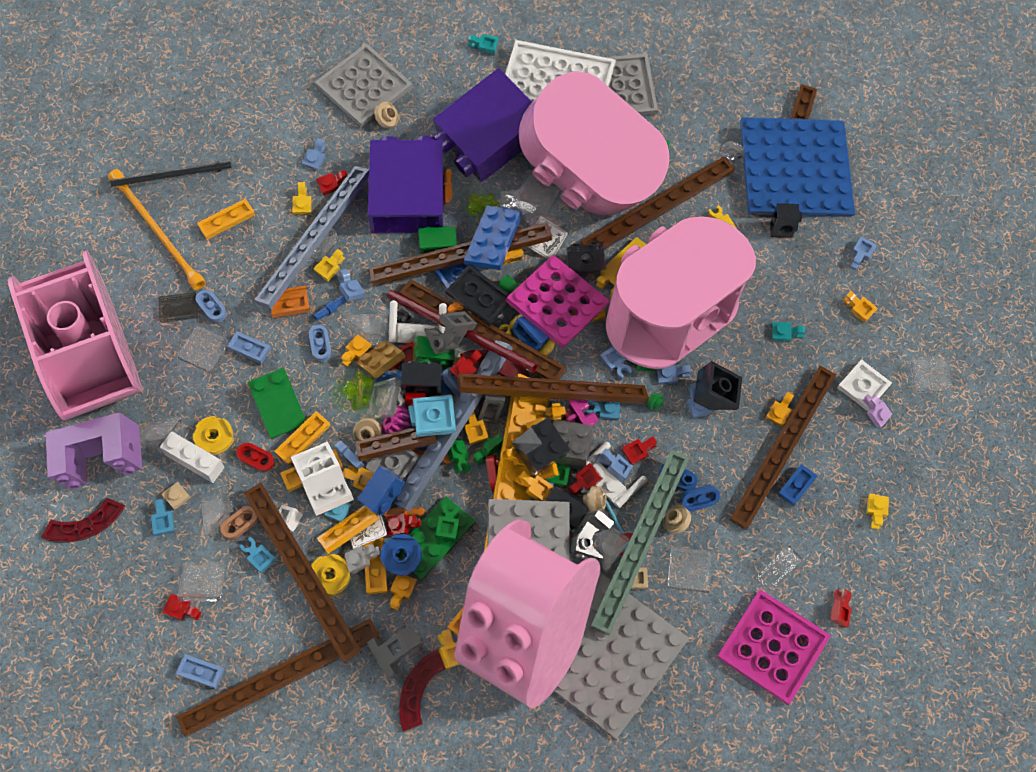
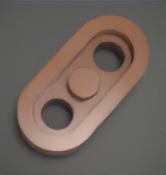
M251 506L242 507L222 523L221 533L226 539L235 540L252 528L259 518ZM247 515L252 516L251 520L249 521L245 520V517ZM231 527L235 528L233 533L228 532Z

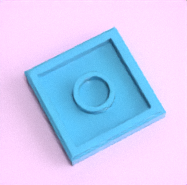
M452 395L413 399L417 437L456 433Z

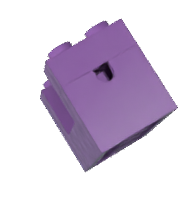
M120 412L46 432L47 476L68 489H78L80 486L88 484L86 458L103 454V462L124 475H131L135 471L142 470L139 425Z

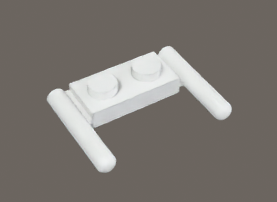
M394 300L390 302L389 342H415L417 335H426L425 328L437 327L444 333L445 327L439 324L397 323L398 303ZM445 303L439 305L440 315L447 311Z
M606 441L589 456L587 464L592 463L603 477V480L596 486H601L606 497L620 509L648 479L646 476H641L627 490L617 478L596 461V458L600 453L602 454L604 449L611 447L610 443Z

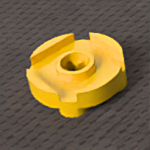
M209 416L197 423L196 430L193 433V441L196 446L208 453L218 455L225 452L232 445L234 433L226 419ZM211 432L218 433L216 439H209Z
M336 554L321 556L311 565L329 595L335 596L348 586L351 573L348 570L346 560ZM331 570H333L335 577L333 579L330 578L329 580L326 579L327 576L325 575V572H331Z

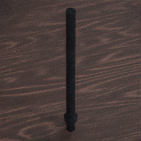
M215 161L216 163L112 179L110 183L111 187L215 170L221 172L222 169L232 167L230 161Z

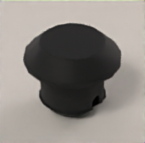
M397 311V323H406L407 320L411 319L407 311Z

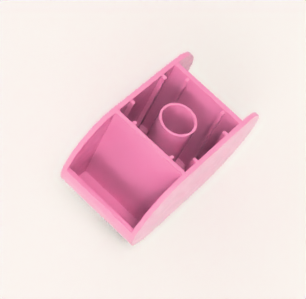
M576 71L558 76L547 84L529 105L520 122V145L526 159L535 167L532 172L533 175L546 186H550L553 182L563 191L560 196L561 199L575 210L581 206L584 210L597 215L605 216L621 213L651 196L659 188L666 176L669 166V149L663 135L604 82L592 74Z
M692 217L678 222L670 229H666L664 226L658 228L651 235L648 244L643 248L634 245L628 249L621 259L622 265L618 271L606 317V332L611 344L618 353L634 364L646 368L662 369L676 364L728 325L737 314L739 298L745 283L751 278L756 266L755 253L747 238L738 229L722 220L710 217Z
M87 250L83 251L84 261L22 283L14 276L8 278L9 289L36 372L49 401L63 421L142 392L140 378L114 305L101 274Z
M518 519L505 526L495 536L473 571L467 588L455 649V658L460 665L529 708H535L544 702L555 690L575 659L582 641L596 589L600 564L593 558H588L579 565L569 561L530 539V524L523 519Z

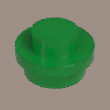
M654 392L649 397L646 404L651 411L658 410L663 405V395Z

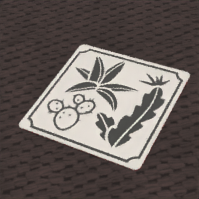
M541 216L536 225L548 222L552 241L528 247L549 259L552 255H556L568 233Z
M375 513L379 520L351 538L354 549L387 535L381 514Z

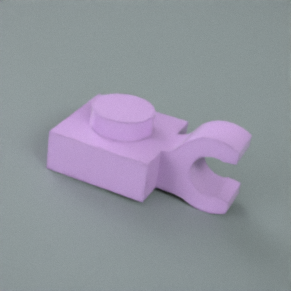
M867 394L863 399L870 409L867 415L876 427L882 428L892 413L884 401L880 400L877 395L871 398Z

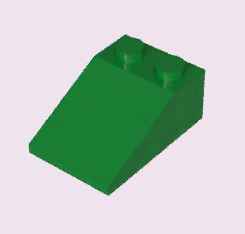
M284 368L248 381L271 439L298 429L306 421Z

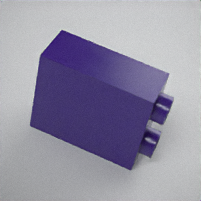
M497 68L433 118L437 133L432 138L443 140L444 154L449 150L456 154L458 158L454 160V163L465 177L473 173L483 182L522 151L519 140V127L521 119L532 101L500 68Z
M385 136L380 140H370L368 218L371 233H419V229L425 227H443V140H435L430 136H420L415 140H399L393 136Z

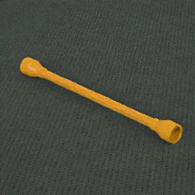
M119 169L112 170L108 174L109 181L125 178ZM116 186L127 196L184 270L188 283L193 290L197 291L205 286L206 281L202 275L194 271L187 264L129 189V186Z

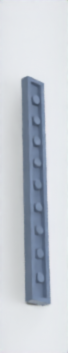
M354 166L254 301L257 305L269 309L273 308L368 180L369 169Z
M495 341V343L512 351L513 348L510 344ZM489 350L475 375L496 376L506 359ZM462 393L454 405L456 433L435 435L437 443L430 444L402 487L401 493L396 496L392 503L408 512L411 511L484 394Z

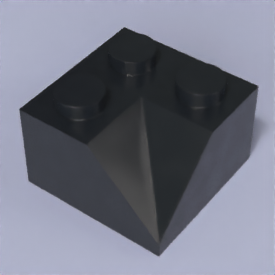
M416 361L402 363L401 390L404 400L406 392L426 393V396H442V364L436 362L418 363Z
M713 361L709 362L698 370L694 402L709 410L739 409L742 377Z
M548 417L532 426L511 443L533 477L564 458L570 451Z

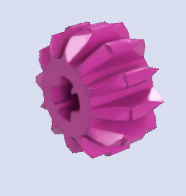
M395 405L390 407L388 412H385V417L381 424L382 432L389 434L409 429L411 427L409 411L401 406Z

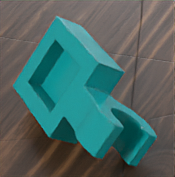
M482 34V37L469 35L468 47H478L480 52L495 55L499 37Z
M772 322V341L791 342V337L804 338L805 326L791 328L790 322Z

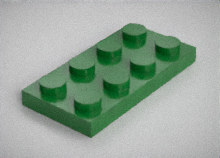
M447 496L421 522V527L415 528L409 535L418 542L422 549L421 564L416 572L412 573L420 581L424 580L476 523L473 518L459 507V513L454 517L459 519L456 541L436 538L439 516L445 517L443 511L445 503L448 504L447 510L449 512L455 510L456 504ZM401 550L400 553L396 554V557L403 560V558L407 557V554L404 553V550Z

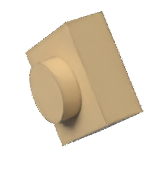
M176 482L162 493V496L174 510L191 498L179 482Z
M647 567L639 569L630 590L648 589Z

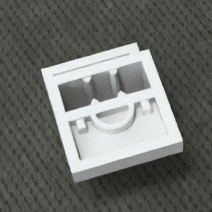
M328 442L291 457L316 516L354 500L345 482L340 465Z

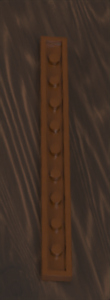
M723 156L583 239L580 244L588 245L590 242L597 241L603 243L605 250L734 173L735 168Z
M548 222L516 230L508 252L552 241ZM471 242L370 267L372 284L375 286L464 263Z
M412 279L400 291L401 295L438 314L441 303H445L447 308L453 304L451 301ZM461 309L456 311H465L477 323L472 331L493 342L497 340L510 344L513 352L537 363L538 368L534 373L544 379L560 380L567 371V368L495 326H488L467 310Z
M822 366L818 367L729 521L747 531L837 374Z
M458 374L457 378L460 393L646 404L649 399L645 385Z
M260 482L245 491L246 498L344 664L362 653L360 646L264 485Z
M371 618L349 629L360 648L368 645L367 642L371 639L380 638ZM330 639L176 716L183 735L188 737L340 659L338 652Z

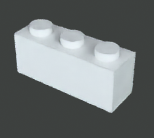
M172 431L160 446L164 455L211 483H214L224 469V465L219 458Z

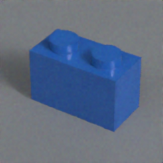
M379 466L358 497V500L372 512L384 515L390 509L396 496L401 493L402 487L406 482L391 469Z

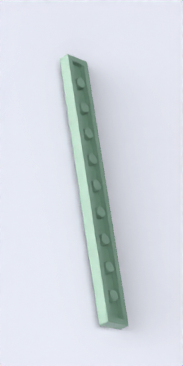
M671 450L595 615L591 628L610 636L690 457Z

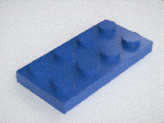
M486 206L465 256V265L501 270L522 217L521 210Z

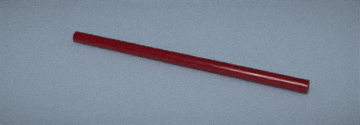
M393 290L388 291L387 298L397 301L398 304L445 327L438 320L441 316L440 314ZM468 330L464 338L532 373L538 368L537 363L472 330Z

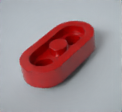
M248 442L242 443L237 448L236 453L242 463L260 472H268L273 468L274 458L270 452ZM246 452H251L250 456H244ZM263 460L268 461L266 465H261Z
M495 455L486 457L489 484L493 494L500 458H496Z

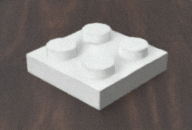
M861 359L837 388L866 411H869V407L863 401L865 396L869 394L872 398L874 395H877L880 398L892 382Z

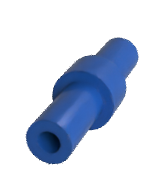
M342 295L333 302L330 301L325 304L324 308L315 313L313 317L316 321H319L327 314L331 315L334 313L337 307L347 300Z

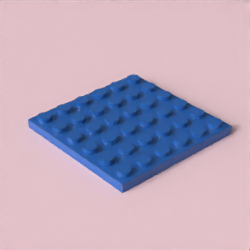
M741 118L740 128L748 214L773 215L776 204L784 203L799 204V211H802V216L855 215L843 120Z

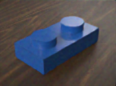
M801 464L780 490L778 496L794 507L817 478V475Z

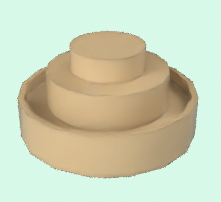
M382 102L375 108V118L382 127L391 128L397 124L399 115L394 105L389 102Z
M363 418L358 421L353 430L356 441L383 434L380 424L371 418Z
M592 486L583 497V504L588 507L589 513L596 510L602 512V509H605L606 494L603 493L601 486Z
M681 505L673 506L663 517V526L671 534L683 532L691 522L690 511Z

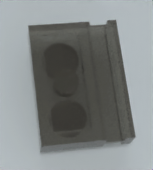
M189 292L159 296L160 323L199 318L198 304L196 302L197 293Z

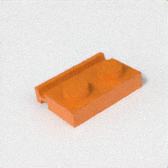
M306 285L287 288L271 309L272 317L277 318L310 312Z

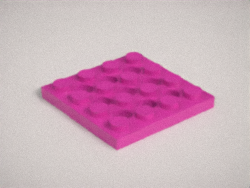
M554 255L506 298V302L562 349L610 302V300ZM551 276L558 277L560 281L552 280ZM539 287L547 288L548 292L541 291ZM565 288H571L574 293L567 292ZM532 297L536 299L537 302L531 303L528 300V298ZM554 299H560L562 301V304L556 303ZM584 299L588 304L584 305L579 300ZM547 309L551 312V314L546 315L542 312V310ZM568 310L575 311L577 315H570L568 313ZM562 321L565 327L559 326L556 322Z
M760 589L717 658L786 705H790L831 635ZM763 613H768L771 616L772 621L770 623H765L761 619ZM780 625H786L789 628L788 635H783L779 631ZM751 630L760 631L761 639H753ZM802 636L806 638L807 646H800L797 643V637ZM769 642H776L779 645V651H771ZM742 646L750 649L751 655L749 657L741 654L740 648ZM788 653H793L797 657L795 664L788 662L786 658ZM760 658L768 661L769 667L767 669H763L758 665ZM778 670L786 673L787 678L785 681H780L776 677Z

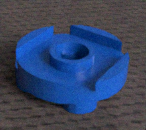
M406 534L394 535L382 546L381 561L385 568L393 575L406 576L416 572L421 564L422 549L411 536ZM401 550H404V553L407 554V557L403 558V560L396 557V554L400 553Z

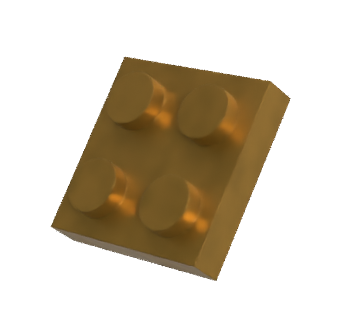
M384 340L378 343L370 352L363 354L355 363L362 371L376 380L406 356L402 350Z

